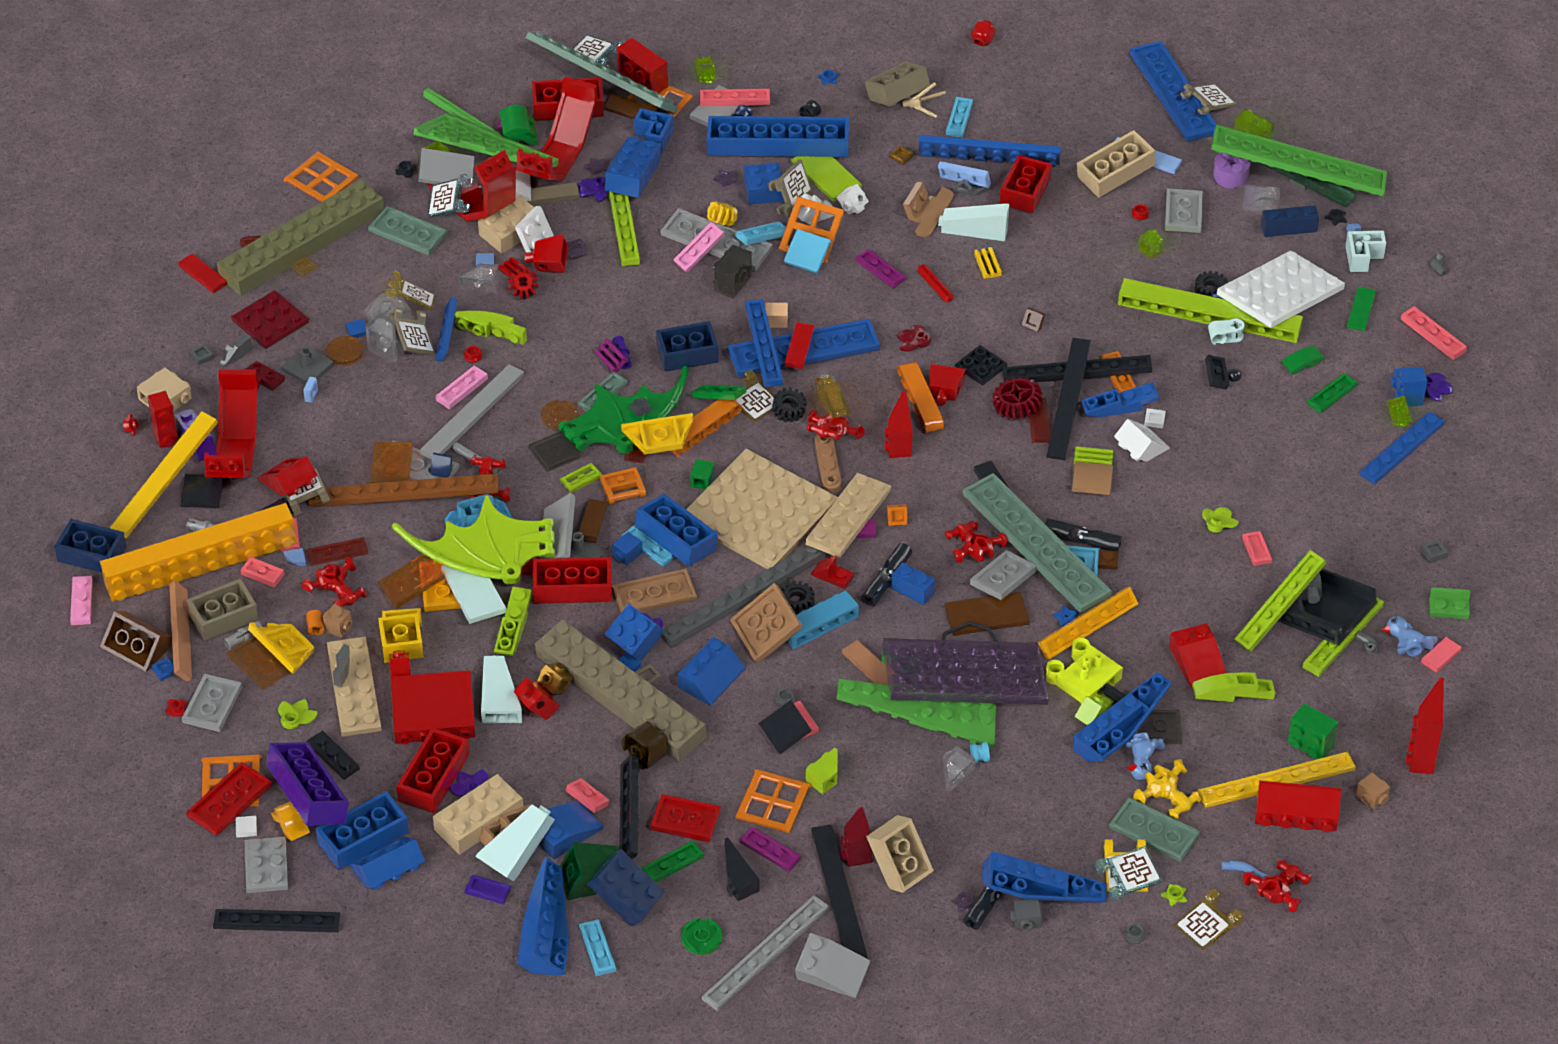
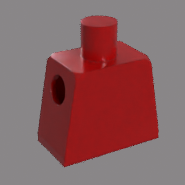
M560 234L537 240L534 245V251L525 252L526 263L533 262L537 271L565 273L568 243L564 235Z
M930 364L929 390L933 398H936L935 403L943 406L947 400L955 401L965 382V369Z
M528 677L514 690V693L528 709L545 720H548L560 707L539 682ZM540 701H544L543 706H541V705H539V704H537V703L540 702Z

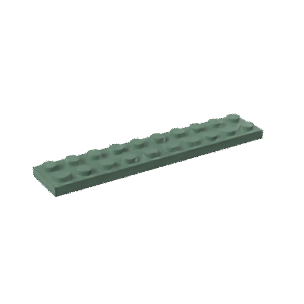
M528 31L525 37L662 109L676 114L679 108L673 105V100L647 89L646 86L620 75L619 72L593 61L592 58L566 47L565 44L555 41L545 34L543 35L537 31L534 34Z
M994 473L963 489V495L1000 533L1006 534L1008 541L1028 561L1034 563L1036 569L1080 613L1111 596L1112 591Z

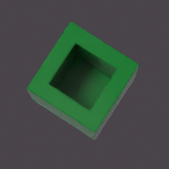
M696 459L690 474V487L706 490L711 485L715 475L714 462Z

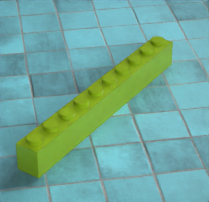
M1124 278L1119 292L1118 305L1205 324H1210L1213 321L1240 319L1244 322L1242 332L1297 343L1302 327L1303 316L1294 315L1270 328L1225 299Z

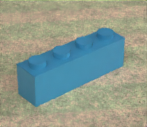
M844 591L840 594H835L824 602H819L807 610H803L796 615L803 627L786 642L794 650L858 618L859 605L847 591Z

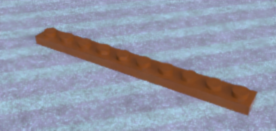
M498 474L332 486L325 487L330 501L323 504L320 496L317 495L310 498L308 503L310 507L498 493L499 476Z

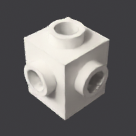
M858 184L847 187L836 197L848 214L860 213L865 209L864 205L869 202Z

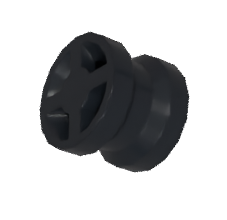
M809 100L806 105L800 107L799 112L801 117H815L821 114V107L816 101Z

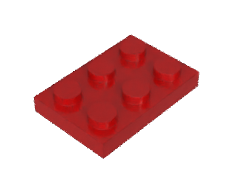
M661 794L651 823V830L710 842L721 806Z

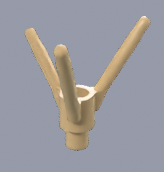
M934 82L918 95L909 98V100H904L903 107L915 108L936 118V114L921 107V102L946 94V91L922 97L936 86Z

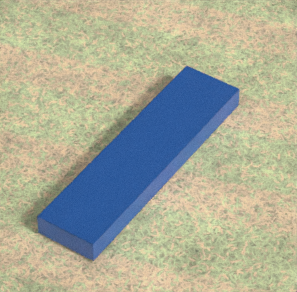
M453 297L449 299L444 310L435 357L438 362H442L448 352L457 299Z

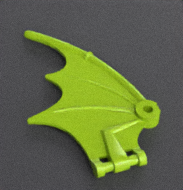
M488 495L484 498L479 517L471 526L458 527L446 521L445 534L437 541L420 540L409 534L398 523L392 524V528L396 533L418 551L433 559L435 563L439 562L450 568L480 577L502 579L507 585L517 584L520 581L521 568L532 558L537 556L553 558L555 556V549L553 548L555 533L552 531L554 527L553 519L523 521L509 518L497 511ZM539 527L545 528V531L539 532ZM539 546H545V549L540 550Z

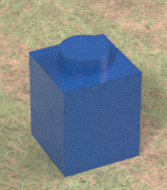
M627 532L612 544L613 558L627 566L643 553L642 541L630 532Z

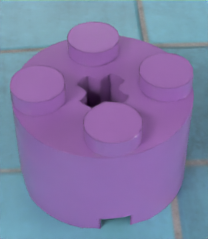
M1219 153L1215 158L1213 172L1216 183L1229 189L1244 186L1249 178L1250 160L1236 158L1226 153Z

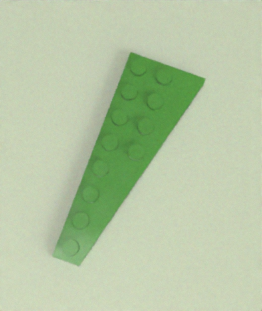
M443 114L414 128V135L473 150L478 153L494 156L500 151L505 150L510 161L517 162V151L519 148L529 154H532V152H535V155L539 153L540 157L548 158L550 156L449 114ZM552 157L554 168L558 166L559 159Z
M838 679L836 698L838 700L856 706L864 705L877 713L883 711L892 714L891 717L893 718L901 717L910 720L909 723L935 732L944 731L949 733L951 737L957 738L959 736L968 739L972 744L987 742L989 748H994L996 699Z

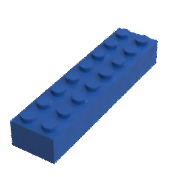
M708 116L707 155L848 157L849 117Z

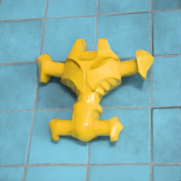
M1182 759L1174 760V768L1171 771L1156 765L1154 767L1156 773L1154 776L1150 772L1145 774L1148 784L1147 789L1144 791L1136 789L1133 794L1134 800L1144 804L1146 798L1150 796L1170 799L1171 803L1176 807L1168 810L1169 816L1175 819H1179L1178 815L1180 813L1188 812L1193 803L1202 800L1199 792L1192 791V795L1187 797L1183 792L1177 790L1178 774L1180 772L1185 774L1188 771L1183 765Z

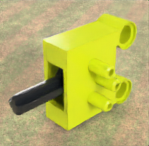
M1077 638L1073 641L1071 657L1075 662L1066 670L1064 669V664L1059 660H1051L1047 663L1046 681L1049 684L1058 686L1081 703L1086 696L1094 697L1097 695L1101 697L1105 694L1116 703L1126 696L1113 687L1122 679L1123 667L1091 646L1085 638Z

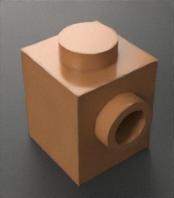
M335 604L323 615L325 631L339 638H342L352 626L351 612Z
M1372 772L1358 783L1356 795L1361 798L1364 804L1370 805L1375 809L1379 805L1383 806L1389 800L1390 786Z

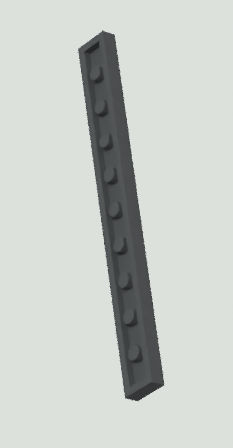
M811 546L801 549L773 567L665 628V632L661 637L671 647H674L751 602L773 583L780 585L827 557L826 552Z

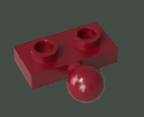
M255 361L245 369L257 370L258 389L261 384L273 391L285 381L284 375L258 361Z

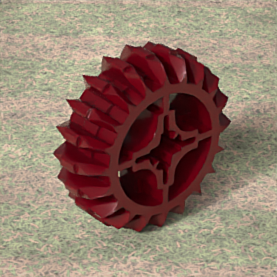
M1020 376L1018 379H1014V377H1012V380L1005 379V383H999V387H995V392H993L992 396L993 406L997 414L1000 413L1001 417H1007L1008 420L1014 418L1015 421L1017 418L1023 420L1026 416L1030 418V415L1036 414V411L1040 410V406L1043 404V393L1039 384L1035 383L1034 379L1029 380L1028 377L1022 379Z

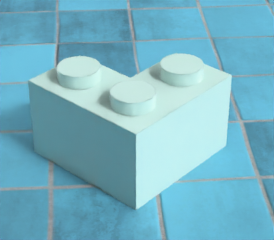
M1348 231L1346 253L1350 272H1368L1370 259H1384L1386 247L1384 231Z

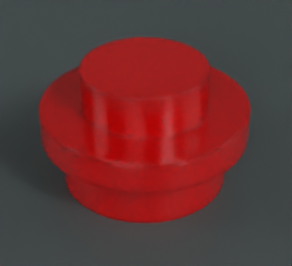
M1137 204L1132 209L1131 215L1136 220H1145L1149 217V210L1146 205Z
M469 346L464 352V359L470 363L478 362L482 359V351L477 346Z

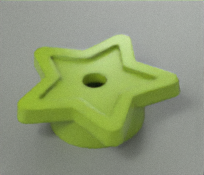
M1169 884L1167 891L1161 893L1162 897L1169 900L1170 906L1175 905L1177 902H1187V899L1184 897L1186 888H1182L1179 885Z

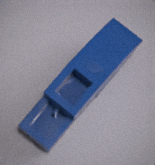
M1151 382L1118 393L1117 389H1113L1082 399L1081 403L1086 416L1107 417L1142 411V405L1159 400V396L1154 383Z

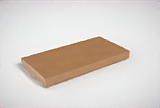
M687 568L612 585L620 612L625 609L628 603L642 613L697 600V594Z

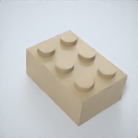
M521 196L517 197L515 202L487 218L478 220L479 235L501 254L521 243L515 226L534 207Z
M897 815L866 836L885 881L891 890L903 893L934 871L911 818Z

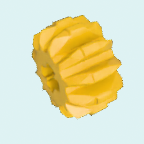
M717 201L710 203L707 210V218L717 224L734 225L738 213L735 207Z

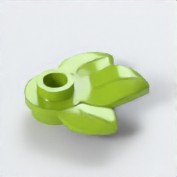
M1219 507L1215 511L1206 508L1202 512V518L1207 521L1208 530L1215 533L1221 532L1223 528H1234L1239 524L1238 520L1231 518L1232 512L1226 507Z
M306 699L298 701L293 705L282 701L278 707L281 724L286 729H295L299 725L309 724L315 720L318 714L317 711L308 710Z

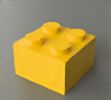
M418 613L378 618L384 663L390 662L389 654L396 650L409 652L410 660L424 658Z

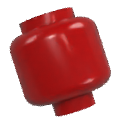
M988 20L978 21L971 32V38L975 44L984 47L992 42L996 29L992 22Z

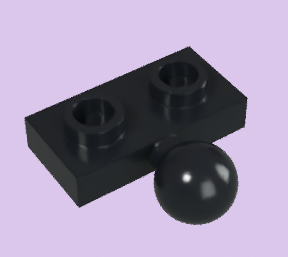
M1207 355L1205 358L1209 385L1211 387L1227 390L1230 385L1229 380L1236 382L1241 379V372L1238 369L1232 368L1229 371L1227 370L1225 358Z

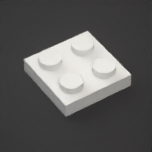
M535 206L515 226L526 252L534 251V245L537 240L554 236L541 206Z

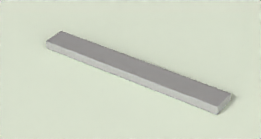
M507 365L420 449V454L431 460L433 452L444 454L524 376V371L512 365Z
M813 895L702 996V1000L718 1011L829 910V905Z

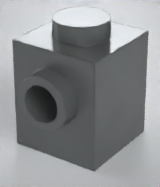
M1039 900L1014 901L1013 910H1010V920L1015 922L1016 929L1030 930L1041 927L1042 915Z

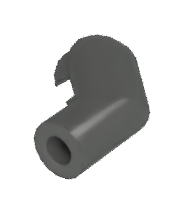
M1437 252L1432 259L1431 267L1442 277L1448 272L1443 266V260L1446 256L1442 252Z
M1358 631L1355 640L1364 644L1365 651L1368 654L1376 653L1378 649L1376 639Z

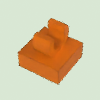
M906 504L887 505L888 526L908 525Z

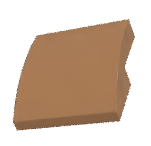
M1075 462L1072 491L1110 495L1113 465Z

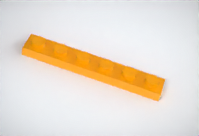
M1131 587L1122 589L1038 641L1044 657L1051 659L1072 646L1075 639L1085 638L1138 605Z

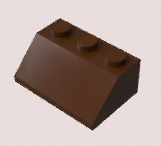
M114 611L100 647L147 672L151 665L155 664L166 653L172 635L127 611Z

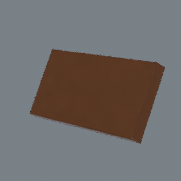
M1021 592L1009 593L1002 600L994 596L946 602L944 605L951 629L969 621L988 626L991 630L1029 625L1030 622ZM968 625L952 632V634L957 636L987 630Z

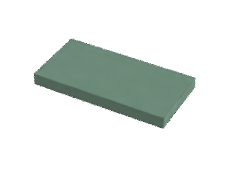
M386 206L368 227L369 232L426 255H430L448 234L447 229Z
M1128 797L1109 824L1110 829L1135 841L1137 839H1145L1146 846L1179 862H1182L1201 832Z

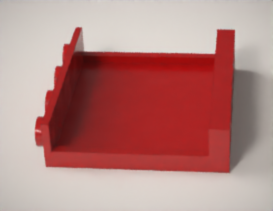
M470 670L391 677L395 744L423 743L431 728L465 739L475 737Z

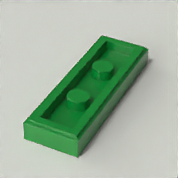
M1358 286L1347 328L1360 331L1366 330L1376 290Z
M1343 373L1308 399L1307 404L1321 414L1356 388L1358 382Z
M701 385L691 393L692 397L696 399L736 400L747 393L745 386Z
M691 841L645 865L641 869L657 883L704 858V853L694 841Z

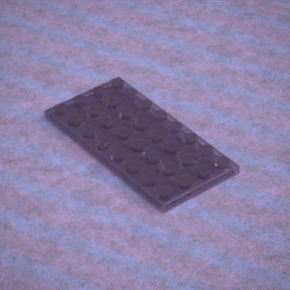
M883 638L882 645L891 700L1048 705L1049 696L1038 643Z

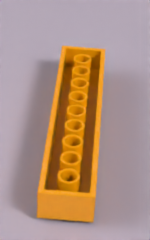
M284 503L102 560L100 564L106 589L112 602L121 601L133 595H140L144 592L170 585L173 581L180 582L246 561L250 557L255 558L285 547H291L297 543L294 520L287 504Z

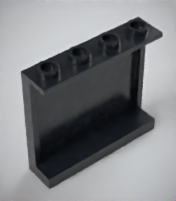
M1322 568L1319 572L1322 586L1320 601L1314 604L1309 603L1308 600H1303L1300 594L1278 622L1339 646L1376 605V589Z

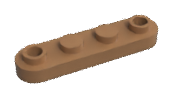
M817 435L815 437V449L822 487L827 492H836L841 488V477L834 440L831 437L822 438Z

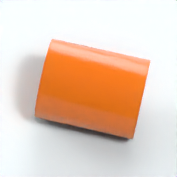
M319 610L307 612L308 633L310 635L323 634L325 628L322 612Z

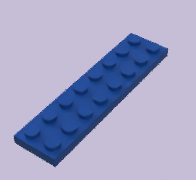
M1162 41L1130 48V56L1186 142L1214 135L1217 124L1209 113L1201 115L1198 112L1199 108L1204 107L1201 101L1194 95L1188 99H1184L1180 95L1181 92L1186 91L1183 86L1190 83Z
M919 135V154H922L923 157L940 155V158L949 159L950 156H954L959 160L975 158L976 161L984 162L986 159H990L994 163L1010 161L1011 164H1014L1018 155L1050 163L1052 167L1060 165V146Z
M870 319L814 329L805 364L880 350V344ZM793 333L772 337L780 369L788 368L785 366V360ZM753 341L728 345V352L738 377L761 373Z

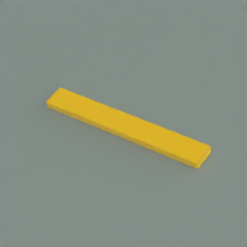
M201 411L111 525L110 529L124 532L125 539L131 534L216 426L218 421L215 418Z
M1344 752L1198 789L1204 808L1257 795L1259 780L1302 784L1353 771L1356 766L1349 753Z

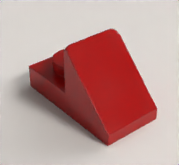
M837 556L821 560L812 571L811 576L846 589L854 577V572L837 566Z

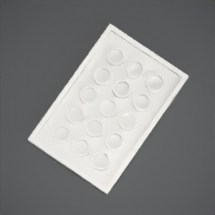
M1289 251L1219 287L1217 295L1272 328L1343 290L1345 283L1302 258L1297 253Z

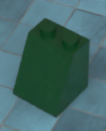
M573 842L560 864L566 899L572 900L597 895L587 883L609 856L619 851V847L615 845Z

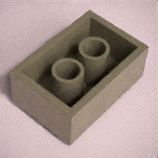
M906 61L866 80L865 85L869 100L891 107L900 100L909 99L911 95L922 92L930 86L925 66Z
M241 579L187 599L189 616L204 641L259 620L257 605Z

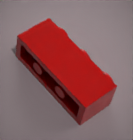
M166 390L148 395L154 436L160 449L171 447L178 442L173 405Z

